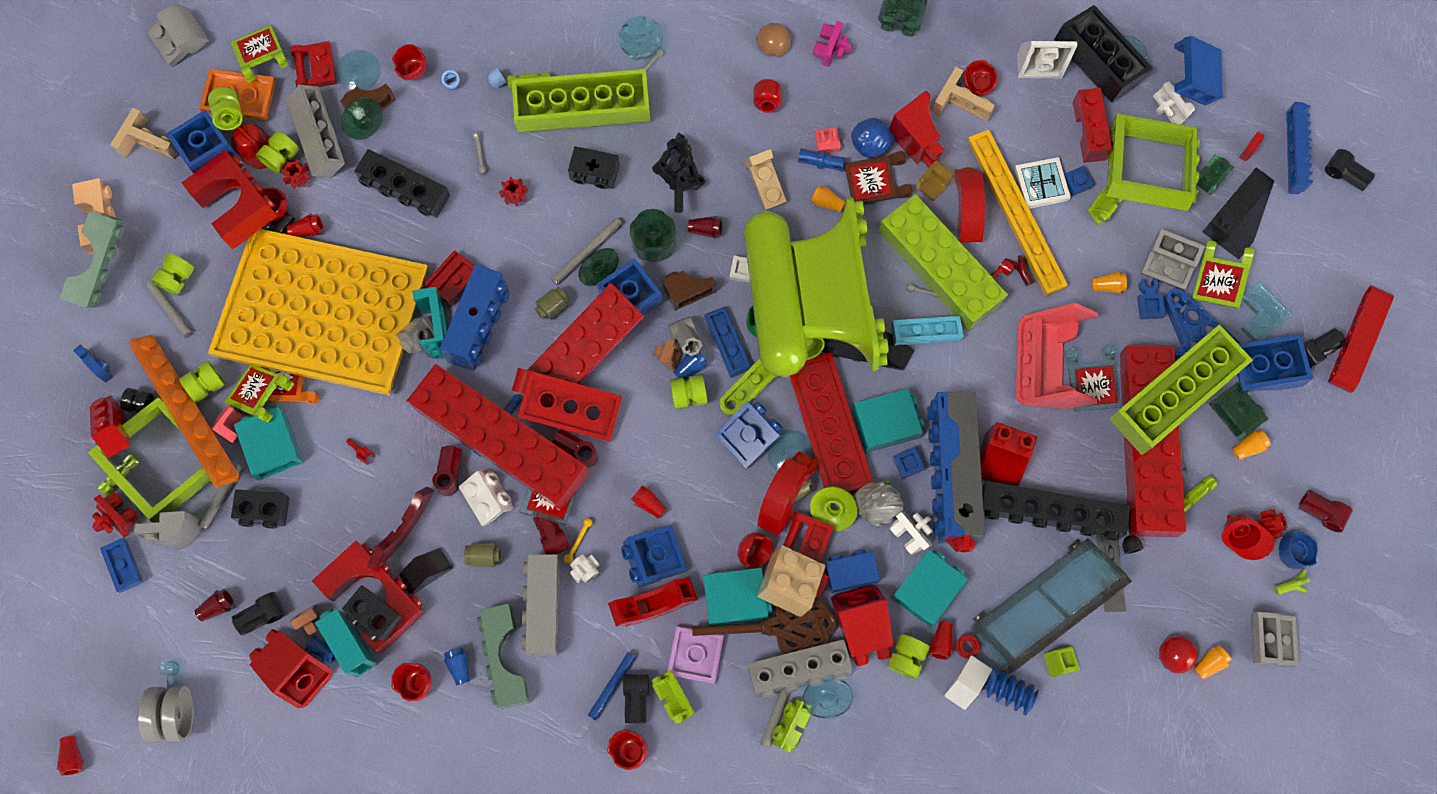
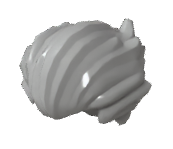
M883 481L867 483L854 494L858 513L871 526L882 527L883 524L892 523L894 516H897L904 509L901 494L896 489H893L892 485L886 484Z

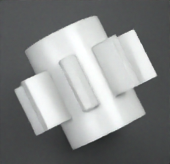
M582 554L570 564L573 569L570 574L577 583L582 580L585 584H588L600 573L596 569L600 564L593 555L587 558L585 554Z

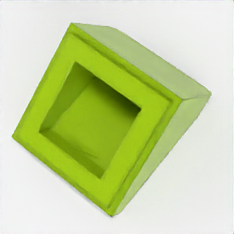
M1072 646L1044 653V659L1051 677L1080 670Z

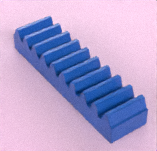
M1294 102L1286 112L1289 194H1300L1313 183V180L1309 179L1313 172L1309 171L1312 163L1308 162L1312 158V155L1308 154L1312 147L1308 146L1311 142V138H1308L1311 130L1307 129L1311 125V122L1307 121L1311 114L1307 113L1310 106L1304 102Z

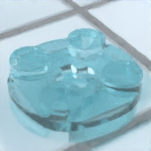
M636 16L628 19L622 25L623 28L619 31L618 35L619 43L623 52L629 55L630 59L649 58L662 49V29L655 20L652 19L651 21L644 16ZM641 34L642 37L646 36V38H644V40L642 41L636 40L638 39L637 35Z

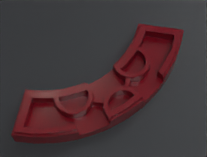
M427 486L415 493L410 505L401 518L402 524L399 525L395 532L391 531L382 542L375 546L367 567L375 571L395 553L421 517L434 492L433 489Z

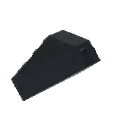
M1256 167L1202 232L1239 260L1243 256L1245 248H1249L1254 242L1274 180Z
M885 330L883 332V339L888 341L889 352L886 353L887 365L881 367L903 371L914 349L908 345H894L893 335ZM823 338L825 342L822 350L823 353L831 352L835 358L842 357L852 359L855 362H867L865 356L854 346L843 341Z

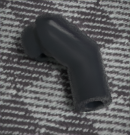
M286 212L279 222L270 221L261 229L284 234L287 230V225L292 224L296 219Z

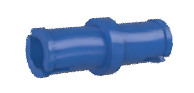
M803 148L800 149L798 163L815 165L818 169L824 167L841 172L845 162V157L828 155L825 151L819 153Z

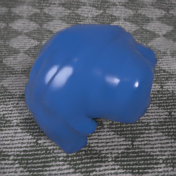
M869 118L859 122L851 132L855 149L862 156L869 159L883 155L895 143L893 131L888 128L887 124L877 118Z

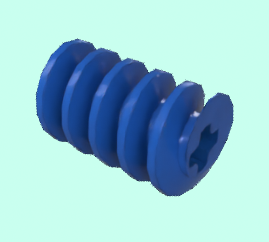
M992 667V671L982 688V691L987 689L986 697L989 698L995 693L996 702H999L1004 697L1006 707L1014 702V710L1017 711L1022 706L1024 707L1023 715L1026 716L1036 701L1039 689L1035 692L1033 684H1029L1025 688V681L1022 679L1016 684V676L1011 675L1007 679V672L1002 671L997 676L998 668Z

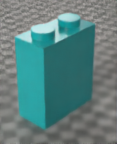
M909 388L854 403L852 410L866 453L920 439L923 430H925L924 422L921 416H917L915 410L918 407L915 396L910 394Z
M280 407L266 408V411L273 415L268 423L250 415L243 417L240 422L234 424L251 476L258 481L304 463L286 412Z
M928 549L891 599L927 627L931 628L968 579L964 577L965 573L955 565L951 567L947 564L942 554Z
M762 568L703 575L709 625L735 624L768 618V613H772L771 603L757 597L765 575L762 574Z
M330 609L321 614V619L315 622L344 673L357 678L378 663L356 626L345 618L347 614L338 609Z

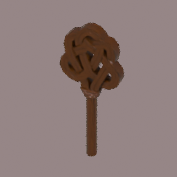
M814 599L812 608L817 610L810 609L803 616L797 617L794 620L789 618L795 616V614L789 611L784 612V609L776 606V617H769L761 620L760 623L692 626V636L761 632V634L766 636H776L778 648L782 653L788 654L827 644L829 636L836 629L837 621L834 615L827 611L826 605L821 600ZM824 620L828 623L827 627L823 625ZM808 621L812 624L811 628L801 626V624ZM780 623L785 626L783 629L772 627ZM793 631V632H795V633H797V634H800V635H803V636H805V637L802 638V637H799V636H797V635H795V634H792V633H790V632ZM786 641H788V642H790V643H792V644H795V645H797V646H796V647H790V646L787 645Z

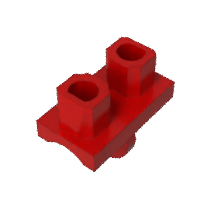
M115 492L104 498L100 494L93 498L97 503L96 509L102 516L98 512L92 515V518L95 520L92 528L96 532L105 530L107 533H111L113 531V528L110 526L111 524L124 538L130 534L129 528L138 520L136 513L131 508H127L118 514L115 510L124 504Z

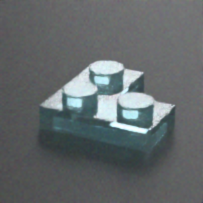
M1258 281L1243 295L1242 301L1256 315L1241 330L1252 341L1264 340L1287 320L1292 313Z

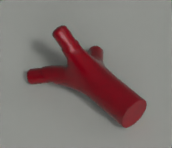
M1018 255V263L1007 258L1004 259L1015 266L1014 268L1020 274L1025 286L1034 283L1027 269L1026 258Z

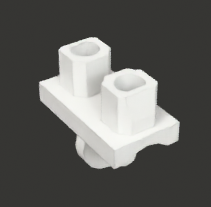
M1170 81L1164 83L1162 88L1153 95L1159 104L1156 113L1158 115L1165 113L1171 123L1181 125L1192 114L1195 107L1191 102H1184L1180 97L1181 95L1175 93L1174 85Z
M905 511L896 516L898 519L891 525L890 529L897 537H900L906 531L912 535L913 538L904 545L911 555L921 550H927L932 546V543L920 530L923 529L927 535L933 532L928 525L932 520L930 516L923 519L917 512L912 516L918 523L917 525Z

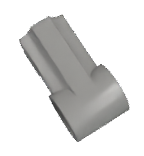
M690 316L668 325L673 341L679 344L684 354L694 356L699 353L702 343Z

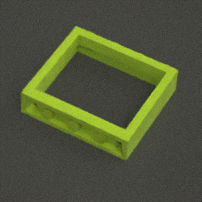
M1117 113L1110 128L1112 151L1108 157L1106 197L1188 211L1192 203H1196L1199 189H1196L1199 179V172L1196 171L1200 159V155L1197 154L1200 140L1197 139V127ZM1124 136L1183 146L1182 191L1122 180Z
M159 397L122 425L130 438L163 413L180 431L164 402ZM98 445L87 452L151 523H158L160 521V513L175 511L211 481L202 467L152 508L109 462Z

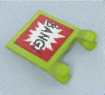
M272 25L231 41L241 72L248 83L256 80L251 67L272 58L276 59L280 68L289 65Z
M1208 240L1192 299L1240 309L1255 250L1253 248H1245L1242 263L1214 258L1217 243Z
M249 365L224 403L268 423L273 415L267 412L263 405L277 385L290 391L294 383L287 380L288 378L284 375H278L258 366Z

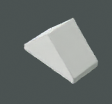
M971 655L944 696L966 710L979 695L992 668Z

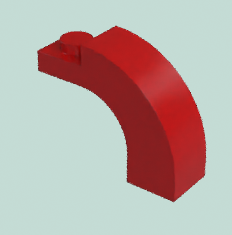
M969 167L955 169L954 179L959 201L957 223L959 242H983L985 192L982 172Z
M798 451L792 459L787 458L783 462L763 499L758 517V527L779 536L790 522L793 504L800 489L818 468V460Z
M688 577L673 580L657 589L637 596L613 600L608 605L615 626L625 625L627 627L681 609L697 601L698 598L691 579Z

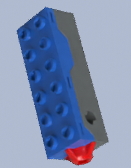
M937 392L927 408L928 420H932V429H929L928 433L929 443H933V452H930V466H934V475L931 476V488L936 493V499L932 500L933 513H937V522H934L933 526L934 537H938V544L948 543L956 552H972L975 549V543L985 535L976 392Z

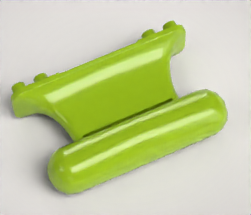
M853 197L846 198L843 215L835 226L821 235L800 241L791 242L788 224L783 216L775 212L763 211L754 214L747 221L744 229V240L759 357L765 370L774 376L787 377L796 374L803 368L808 353L806 339L813 338L834 339L854 346L865 356L871 371H878L879 366L887 365L886 353L889 352L887 339H883V332H885L884 319H874L860 248L866 247L865 234L867 233L866 219H862L864 214L863 201L854 202Z

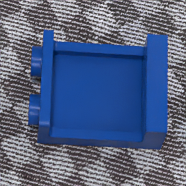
M1194 36L1185 37L1183 40L1175 43L1174 49L1184 53L1185 79L1174 84L1175 93L1205 106L1223 98L1221 49Z

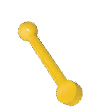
M584 519V526L569 554L564 556V561L567 564L573 562V555L588 527L593 524L592 519Z

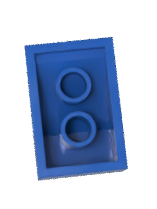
M1301 334L1239 343V346L1253 359L1252 362L1237 374L1241 391L1303 387L1313 379Z

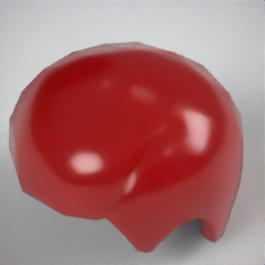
M414 44L403 45L392 56L395 65L394 71L403 80H416L426 70V57L420 48Z
M986 60L973 61L966 67L964 72L965 87L976 96L988 95L995 89L998 82L995 67Z
M263 188L264 193L262 196L267 195L275 205L272 209L277 217L272 221H278L288 210L286 195L278 188Z
M752 532L747 534L738 546L737 556L740 563L752 569L762 568L771 557L773 541L762 533Z
M1182 635L1168 636L1160 645L1159 660L1164 668L1172 673H1185L1194 667L1197 662L1198 653L1196 646L1190 639Z
M403 663L395 669L392 675V690L399 693L402 699L407 701H420L427 696L432 686L429 670L419 663Z
M625 729L616 732L609 739L607 753L619 768L624 770L639 768L647 757L648 747L646 741L639 733Z

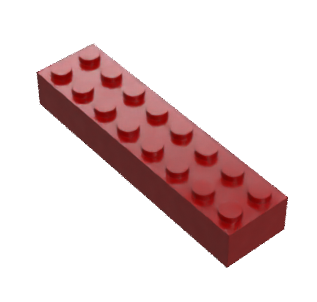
M1126 345L1119 354L1122 407L1175 362L1174 346ZM1179 425L1143 455L1124 436L1127 505L1130 506L1129 535L1139 537H1179L1186 532Z
M436 363L406 400L415 411L560 511L571 500L590 474L586 465Z

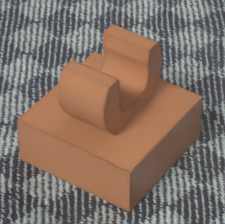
M667 339L664 347L656 345L653 355L658 356L657 359L668 370H675L682 354L680 346L675 341Z
M313 605L294 616L290 622L295 630L303 626L306 633L311 635L318 631L314 619L318 617L319 611Z

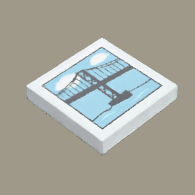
M1059 157L1015 165L1014 171L1019 189L1029 209L1070 200L1071 197Z

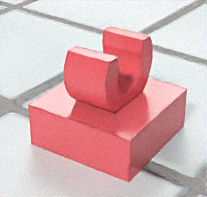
M837 127L815 130L816 145L819 153L821 151L826 153L840 151L841 145Z

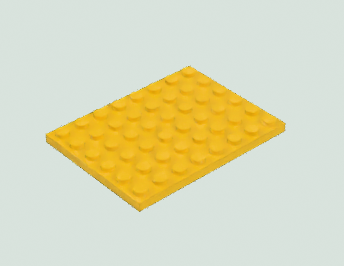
M260 229L247 240L208 354L217 358L390 396L404 352L396 334L414 320L418 306L413 300L412 291L423 289L429 267L421 263Z

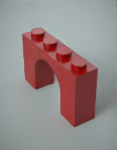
M225 150L181 183L202 208L229 190L241 189L237 203L211 223L220 237L234 249L276 218L277 215L272 209L275 206L267 195L262 196L264 190L256 181L254 183L251 182L254 180L251 173L246 168L241 169L244 166L241 160L236 155L232 157Z
M354 541L318 574L312 582L327 599L334 602L353 583L360 579L374 578L381 581L386 590V604L404 618L385 642L379 639L376 641L370 639L364 633L366 628L360 633L376 652L382 654L425 613L420 608L423 603L414 594L409 596L406 593L405 589L407 586L399 577L393 579L388 573L391 569L386 563L375 571L367 567L373 549L366 542L362 545L358 541ZM379 618L376 621L377 630L385 627L386 618Z

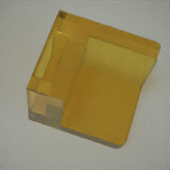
M936 160L919 178L916 188L931 201H935L951 184L954 174Z

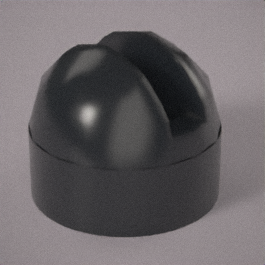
M1129 535L1123 540L1122 548L1124 554H1132L1144 549L1141 540L1135 535Z

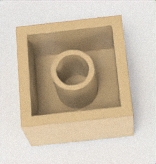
M781 545L771 555L757 597L801 617L812 608L826 565Z

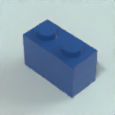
M866 549L852 552V556L843 558V555L829 557V561L825 563V572L829 576L828 584L831 594L877 584L880 581L873 551L867 553Z

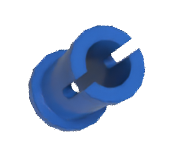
M312 636L309 639L317 645L316 647L308 642L306 643L305 649L322 658L324 663H333L336 660L328 644L316 636Z

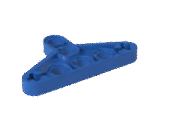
M1172 289L1165 295L1164 306L1181 345L1174 354L1175 357H1181L1190 349V342L1198 343L1206 336L1204 331L1206 326L1215 328L1219 323L1181 289ZM1177 296L1179 298L1178 302L1172 303L1171 300ZM1185 304L1188 305L1182 313L1178 312ZM1187 311H1195L1198 314V320H1189ZM1224 328V330H1225L1238 344L1241 343V342H1239L1231 333H1229V332Z

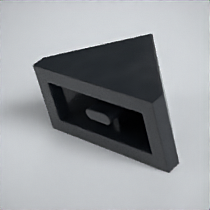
M438 548L414 557L401 571L399 576L407 586L410 594L413 595L452 570L453 567L442 549Z

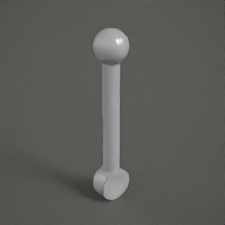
M655 50V56L643 69L647 71L658 58H662L663 50Z
M477 130L473 131V136L476 142L479 161L478 172L485 174L487 169L483 163L480 134Z
M912 283L906 287L908 292L916 291L938 297L934 291L915 287Z

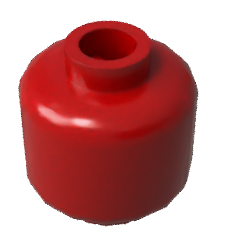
M772 79L758 81L753 89L754 106L764 113H771L777 110L782 103L781 85Z

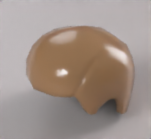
M769 23L763 26L756 37L758 48L767 56L776 55L782 57L789 52L792 45L788 30L779 23Z

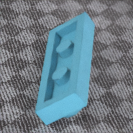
M960 316L904 319L891 322L894 345L961 341L964 338Z

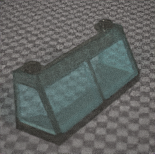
M1089 538L1082 543L1077 539L1067 547L1070 552L991 612L987 614L985 611H982L973 618L975 624L970 627L1001 669L1007 672V675L1018 670L1132 582L1128 575Z

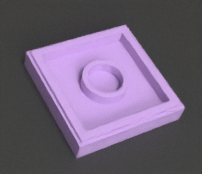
M676 626L667 672L672 670L675 677L715 684L724 635L692 636L691 628Z

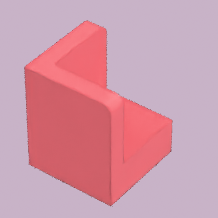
M226 405L210 428L233 443L238 436L234 424L240 422L244 416L235 411L231 406Z

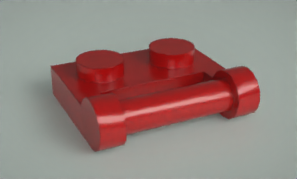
M329 41L304 46H291V55L294 57L297 75L295 80L296 87L298 85L324 87L337 84L332 46ZM308 55L312 78L310 79L306 78L303 56Z
M793 512L791 517L793 521L783 546L792 549L801 524H805L808 528L798 553L820 563L834 526L801 513Z

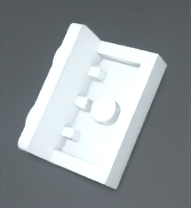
M491 469L476 471L459 486L482 526L489 525L503 512L514 509L510 496L504 491L499 483L498 476Z

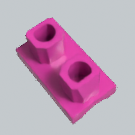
M837 21L835 26L825 23L822 26L820 38L829 40V42L825 44L817 41L813 49V55L823 59L822 65L829 67L835 51L837 58H842L843 54L851 52L852 46L848 43L849 38L843 36L842 40H839L842 34V22Z

